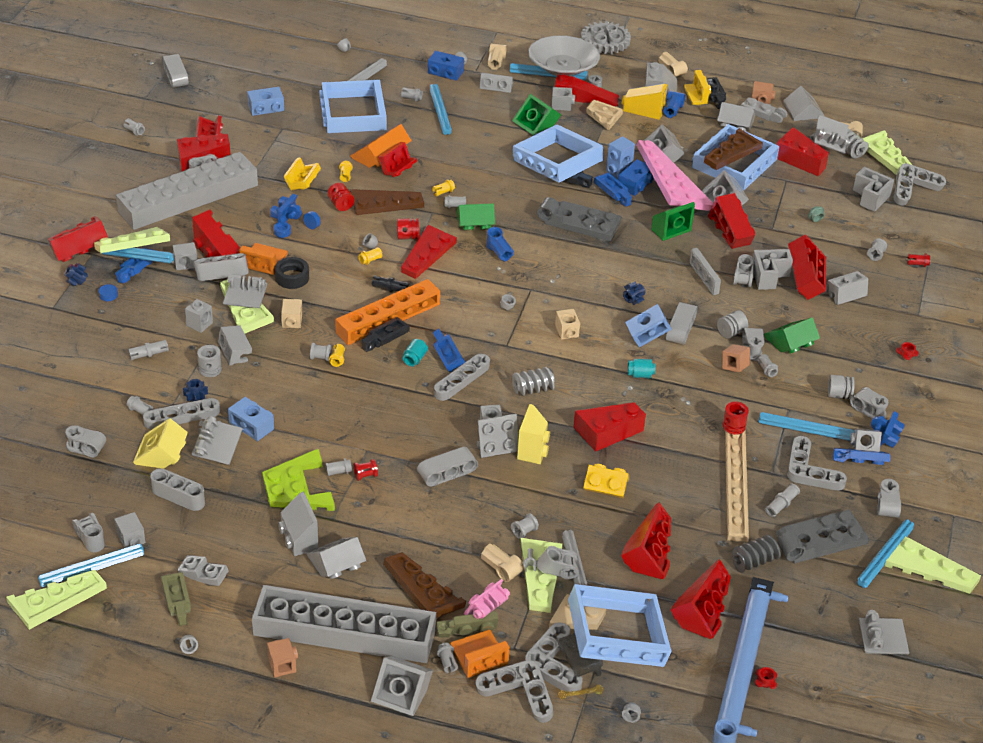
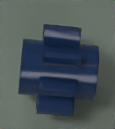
M76 263L75 266L70 264L64 273V276L67 277L66 282L72 286L82 285L88 276L84 272L86 267L79 263Z
M634 281L624 286L626 290L623 292V297L626 302L635 305L644 301L643 296L646 292L642 284Z
M192 379L186 382L183 394L187 397V401L190 402L203 400L205 395L208 394V386H205L204 381Z

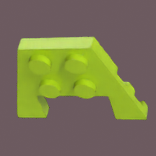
M319 449L262 472L270 507L286 508L299 493L304 492L312 510H317V507L327 508V511L335 510L331 492L309 495L303 470L322 467Z

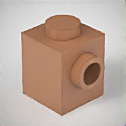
M755 81L752 98L765 104H770L771 100L775 98L774 84Z
M733 344L723 351V369L741 372L750 365V347Z
M286 638L267 643L268 659L274 678L296 673L298 653L296 646L291 645L290 639Z

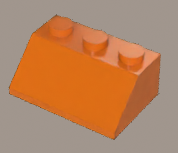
M402 124L350 156L369 168L374 165L379 167L381 164L378 156L400 142L408 144L412 140Z

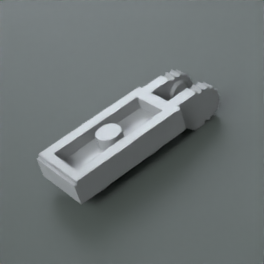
M750 97L741 104V106L753 108L755 116L776 123L782 122L783 118H786L788 115L787 111L781 107L775 108L770 104H765Z

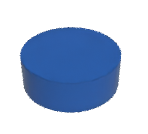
M314 211L306 213L303 217L304 223L309 229L313 230L321 224L319 215Z
M278 222L273 227L274 235L277 237L285 238L291 234V225L287 222Z
M111 284L100 287V299L103 301L115 300L118 297L117 287Z

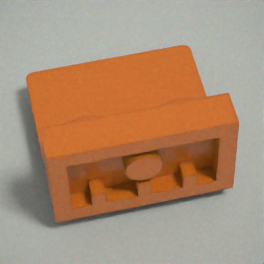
M254 243L252 248L242 245L239 249L240 253L246 255L248 269L272 275L275 274L277 262L288 255L287 250Z
M486 630L450 643L454 647V654L467 678L508 665L509 645L506 641L498 643L491 630Z

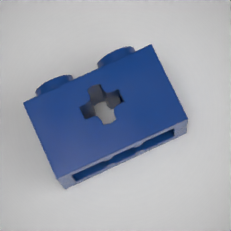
M434 51L428 59V74L457 81L464 72L463 57Z
M637 159L619 174L618 180L628 188V192L631 195L635 196L640 191H643L649 183H652L654 177L647 164Z

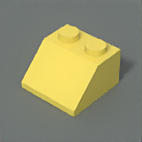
M529 404L519 430L517 459L541 464L543 457H547L549 446L546 443L549 441L550 431H547L548 422L536 407Z
M169 418L144 435L133 463L162 469L170 464L174 465L179 460L180 451L186 444L185 438L188 432Z

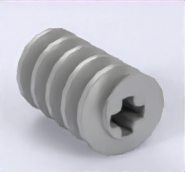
M848 128L847 137L850 139V144L846 145L845 152L856 159L866 153L869 144Z
M543 367L542 370L538 368L535 371H522L520 374L513 373L512 375L514 391L516 394L520 391L522 396H525L526 390H528L529 394H532L533 388H535L537 393H540V387L543 388L544 392L547 391L548 385L551 390L555 388V378L551 368Z

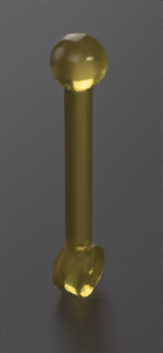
M596 685L595 688L570 692L561 690L558 693V697L565 699L567 696L588 693L600 695L603 693L604 687Z

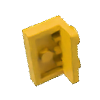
M695 70L693 84H685L684 89L692 105L708 104L711 86L708 85L706 76L703 75L702 71Z
M297 158L285 173V182L290 190H304L316 178L321 167L319 163L304 165L301 158Z
M602 464L589 465L583 488L587 491L624 498L626 485L629 481V473L620 468H614V470L606 469V466Z

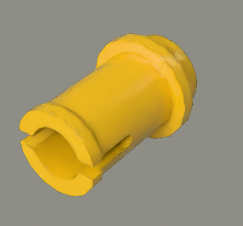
M343 161L339 165L340 180L347 182V177L348 181L351 179L350 174L353 166L349 161Z
M447 179L444 183L433 186L432 191L436 197L446 192L451 193L455 189V184L452 180Z
M379 247L367 252L362 251L358 256L361 264L368 265L371 261L382 258V251Z
M337 344V347L336 345L333 346L332 354L329 357V362L334 367H339L344 363L343 354L345 348L341 344Z

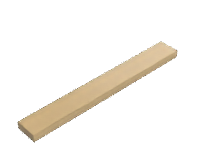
M725 431L727 540L748 542L746 432L733 435Z

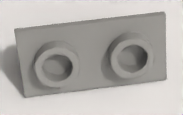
M481 73L480 89L511 93L513 77Z

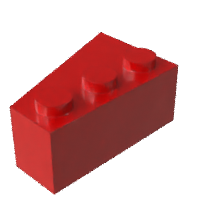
M228 134L202 135L199 137L177 139L181 172L189 169V160L192 158L213 154L219 159L231 155Z

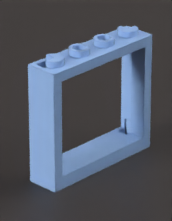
M380 80L322 82V90H319L323 126L327 127V133L387 130V116ZM374 96L377 115L331 118L328 98Z
M728 124L722 130L720 129L715 136H712L706 144H703L698 151H695L692 158V168L714 178L725 170L745 190L777 160L779 146L750 134L763 142L762 149L754 152L760 155V157L742 173L727 166L714 170L704 163V158L712 150L719 148L723 141L726 142L731 134L736 133L738 128Z
M555 125L513 145L514 161L559 183L603 161V145L562 126ZM553 143H558L579 154L557 164L535 152Z
M574 584L568 598L580 657L665 666L672 651L656 594ZM584 606L644 613L652 643L590 636Z

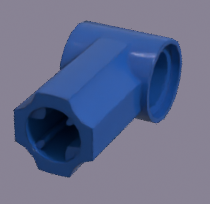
M669 90L666 104L663 108V113L667 118L677 115L679 108H682L684 105L686 94Z
M498 227L489 228L487 231V248L494 251L500 260L508 261L514 255V251L504 239L502 229Z

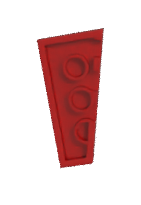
M427 225L401 266V273L417 279L457 243V237Z

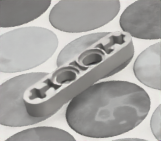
M477 354L434 386L435 398L442 401L450 399L488 371L490 358L485 354ZM465 371H472L473 373H472V374H466V373H464V372H465ZM459 380L460 383H452L451 381Z
M208 398L149 410L143 415L144 426L147 429H154L170 418L167 417L169 414L177 415L171 418L177 424L207 419L209 416L215 417L220 413V404L218 400ZM189 410H195V411H196L195 413H192V414L187 413V411H189Z

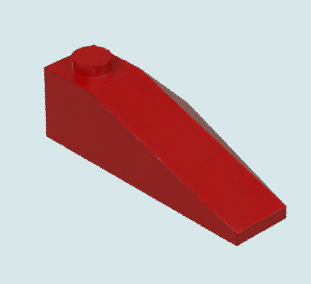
M557 75L555 87L572 88L575 102L591 104L593 100L618 107V94L574 76Z
M660 502L653 507L628 540L621 557L623 562L633 572L664 579L670 567V561L667 559V553L670 552L667 537L671 536V517Z
M720 559L707 569L677 599L670 609L674 619L681 628L708 639L714 638L721 627L722 621L719 617L725 608L722 602L724 596L728 593L731 579L730 574Z

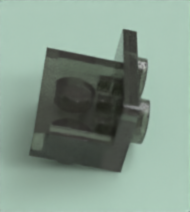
M575 633L558 639V645L576 677L593 671L597 677L601 676L603 660L580 657Z

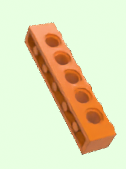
M428 279L336 318V334L347 345L366 338L370 330L395 317L404 321L440 305V290Z

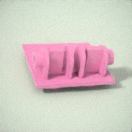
M501 579L495 584L494 582L490 583L480 596L479 594L474 595L468 602L470 605L464 612V615L473 614L476 619H483L508 600L510 592L508 589L501 587L503 580Z

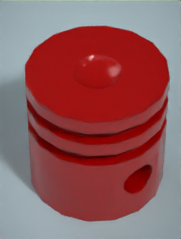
M335 183L327 191L328 198L339 211L350 209L355 202L353 195L343 183Z
M410 218L397 219L398 240L415 239V237L419 239L418 218L416 220L414 218L411 220Z
M742 402L728 403L725 407L723 429L733 435L743 433L748 419V407Z

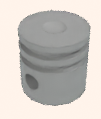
M736 310L718 319L717 328L720 334L728 339L743 332V328H748V319L742 311Z
M205 345L198 349L199 373L204 377L219 375L222 371L220 349L214 345Z
M830 375L828 397L851 399L854 394V377Z

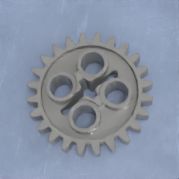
M599 21L598 24L593 22V25L588 24V26H585L581 32V39L592 43L599 50V53L604 52L606 54L609 52L612 54L613 51L618 53L619 50L627 49V46L630 45L631 35L628 29H624V26L619 27V23L614 25L613 22L608 23L605 21V23Z

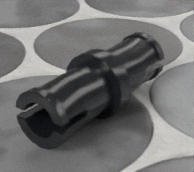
M374 275L372 279L373 287L383 288L389 292H398L410 287L409 282L398 281L393 277L384 278Z

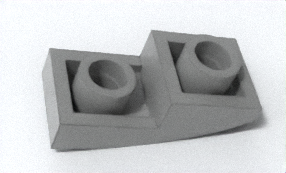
M187 555L178 568V572H183L185 577L214 586H220L229 572L226 565L211 564L207 562L206 557Z

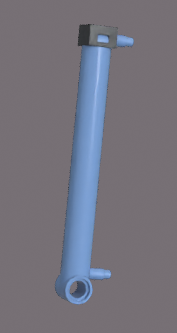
M756 577L752 578L714 729L713 743H736L737 734L753 737L757 735L756 729L740 725L770 599L779 602L788 601L787 595L772 591L773 581Z

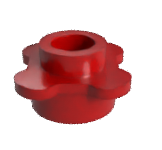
M904 342L901 348L896 349V352L901 354L905 360H910L913 356L919 355L916 346L910 342Z
M770 667L756 670L757 679L755 680V685L757 687H769L770 689L777 687L775 682L778 676L777 672Z

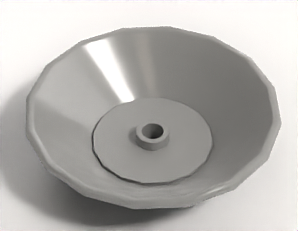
M572 36L544 37L532 43L528 49L529 58L537 66L555 76L563 74L575 76L596 66L601 58L599 50L592 43Z

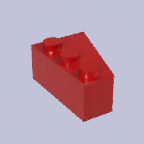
M794 127L777 142L779 146L778 160L815 176H819L826 169L829 152Z
M732 193L716 197L708 218L716 222L715 227L722 230L723 238L732 249L751 245L755 237V230L751 227L748 216L744 212L741 201L737 198L736 194Z
M210 209L192 217L195 248L203 252L206 257L240 253L239 245L230 234L226 235L221 229L223 225L220 221L216 223L212 217L213 212Z
M93 216L90 222L85 224L81 222L73 229H67L48 238L58 261L62 260V262L72 259V255L77 253L82 255L89 252V248L95 246L94 242H98L102 238H108L102 221L98 217Z
M806 234L788 243L793 259L792 266L799 294L810 300L825 292L827 257Z
M635 402L577 410L574 415L573 428L596 452L644 431L646 413Z

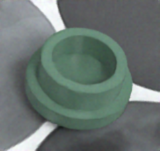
M821 206L813 207L808 214L809 219L813 220V222H818L825 216L824 208Z

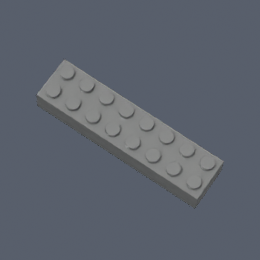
M241 152L233 153L215 161L116 194L118 212L131 228L135 230L258 186L257 168Z
M263 585L252 617L253 636L278 640L289 638L291 642L384 657L394 656L403 660L427 663L436 630V612Z

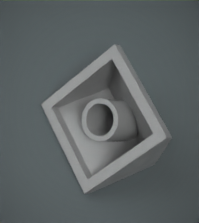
M802 86L797 88L783 101L793 121L818 119V115L824 116L814 97Z

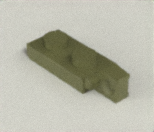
M183 572L161 576L169 613L171 616H177L179 626L187 625L186 613L191 612V604Z
M493 611L483 619H476L473 614L455 616L453 620L437 622L438 637L449 638L457 633L468 635L473 631H492L497 629L498 614L496 611Z

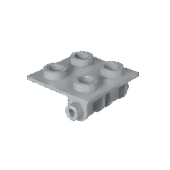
M818 115L814 143L845 153L846 145L850 144V139L847 137L849 125Z
M233 274L229 276L228 283L230 284L223 304L260 308L268 285L266 280L262 277L249 276L247 281L245 275L243 279L240 275Z
M517 414L478 420L479 441H477V447L480 449L481 458L518 452Z
M209 416L208 419L205 418L192 456L230 465L243 428L218 422L212 416Z
M869 610L865 618H859L865 653L909 654L902 619L879 618V614L875 610Z

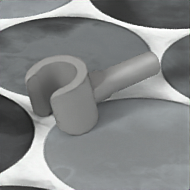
M532 548L528 549V558L523 562L525 572H527L528 566H533L534 571H537Z

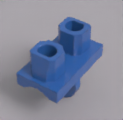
M292 194L289 198L282 196L278 202L279 207L273 206L271 208V217L278 219V222H287L289 218L299 219L302 216L301 207L296 205L295 202L297 195Z
M895 411L889 420H886L883 416H877L871 421V427L882 432L880 447L885 443L893 448L899 441L900 437L898 435L902 432L905 425L897 420L899 414Z

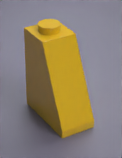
M668 84L629 89L622 98L623 111L660 120L666 102Z

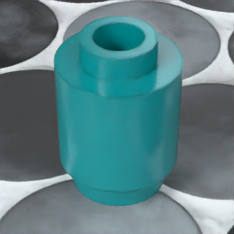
M413 339L403 353L402 359L404 363L411 367L418 365L428 351L426 343L421 339Z
M652 359L628 360V376L633 378H651L652 375H655L656 365L652 363Z

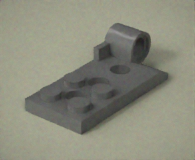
M551 197L545 198L537 211L538 217L545 221L546 225L611 241L622 218V216L566 201L557 202V200Z
M850 510L784 526L775 532L778 538V546L787 560L793 561L794 564L866 545L869 542V537ZM822 534L825 535L827 538H821L818 535ZM800 539L807 540L808 543H803Z

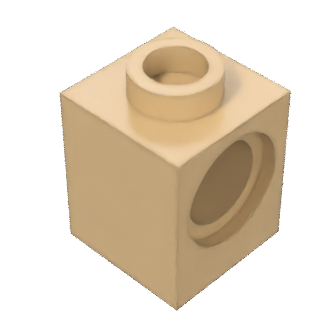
M283 299L281 313L282 328H301L303 314L301 299Z
M575 310L556 311L555 326L560 338L579 337L580 321Z

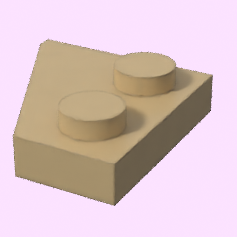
M593 100L587 107L586 113L603 127L610 130L622 116L623 109Z
M566 594L550 620L549 628L559 622L568 625L570 629H574L568 603L569 594ZM584 606L588 629L597 630L606 615V609Z

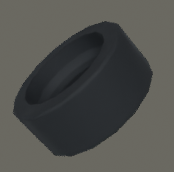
M298 257L281 259L275 265V281L279 286L287 289L303 287L309 281L308 263ZM294 270L301 272L297 275L284 274V272Z

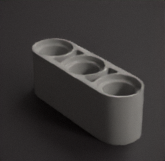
M179 54L162 56L164 70L172 88L189 85L188 75Z
M243 253L207 257L194 261L197 280L199 281L228 278L233 274L243 276L249 273L246 255Z
M679 302L670 323L672 330L667 332L666 341L685 345L695 321L698 306Z
M461 447L422 461L418 465L417 471L428 486H435L473 472L478 467V461L467 447Z
M161 468L152 471L151 485L152 492L155 495L193 511L204 508L205 495L204 487L201 484Z

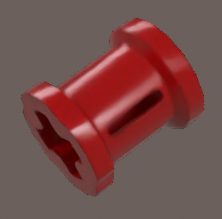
M370 459V462L358 464L356 462L353 464L357 481L368 476H378L375 459Z

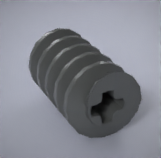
M769 535L743 543L741 546H735L732 551L733 563L740 573H743L745 569L751 570L752 566L758 567L759 563L764 565L767 561L772 562L774 559H779L781 555L777 542Z

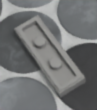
M693 248L689 263L713 295L719 294L721 279L699 249Z

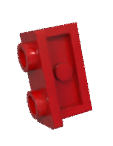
M218 115L215 122L199 116L195 137L222 134V116Z
M405 142L396 144L378 156L384 175H392V177L401 175L402 171L411 168L417 162V158L410 157Z

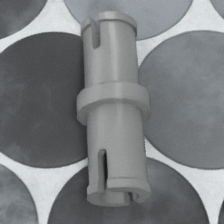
M165 339L151 344L147 342L143 346L129 348L128 350L132 361L168 352L169 348Z
M790 484L782 493H778L775 496V500L765 508L766 513L770 517H775L783 508H787L791 503L790 501L800 493L798 486Z

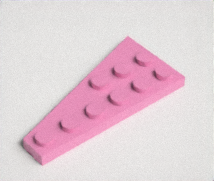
M638 140L636 146L669 205L679 207L694 202L695 209L711 210L713 202L652 141Z

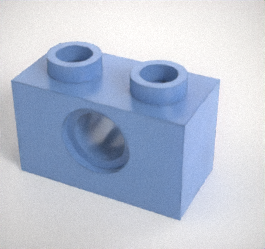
M280 87L247 91L248 106L252 116L284 111V97Z
M623 136L611 142L608 148L606 172L619 179V174L633 163L635 143Z
M658 304L625 322L639 347L672 330Z
M246 397L228 408L229 423L243 428L242 432L257 442L274 430L273 414Z

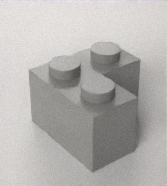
M863 167L856 174L853 191L862 195L860 206L875 212L891 196L894 179Z
M789 249L754 250L753 274L758 290L776 289L778 278L790 277L793 259Z

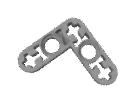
M902 164L897 172L893 200L898 205H906L911 198L913 183L940 191L945 186L946 179L940 174L911 164ZM918 175L924 176L925 180L920 179ZM900 182L906 183L908 187L902 186Z
M804 436L794 438L787 474L788 479L795 483L835 491L843 490L846 485L847 476L840 471L808 465L811 448L810 439ZM800 445H803V450L799 449ZM795 457L803 458L804 461H797ZM812 475H819L822 478L816 479Z
M558 622L553 624L527 652L525 661L532 660L538 664L543 680L565 693L577 694L582 689L581 675L553 659L568 642L570 636L569 626ZM545 644H549L553 647V649L544 650L542 646ZM556 669L559 671V674L551 675L547 671Z
M532 660L522 661L483 673L477 677L476 689L481 696H492L523 686L535 720L545 723L552 719L553 706L536 662ZM527 668H530L534 680L530 681L529 675L526 672ZM505 674H511L514 677L510 683L503 682L501 678ZM494 678H498V686H496ZM487 681L489 688H485L483 682ZM533 687H540L542 693L534 696L530 694V690ZM541 701L544 710H546L544 715H542L539 709V702Z

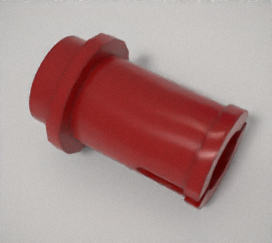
M927 253L924 255L908 254V259H915L907 261L908 265L930 266V255H927Z

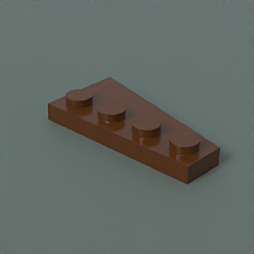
M738 128L735 134H731L726 142L723 141L720 144L719 148H715L705 156L704 163L712 169L718 170L762 149L763 142Z
M350 189V193L355 200L353 206L356 215L424 208L421 192Z
M403 552L384 558L383 565L420 610L436 612L437 618L465 607L466 600L462 597L457 598L452 594L453 590L437 583L436 577L432 574L424 573L422 567Z

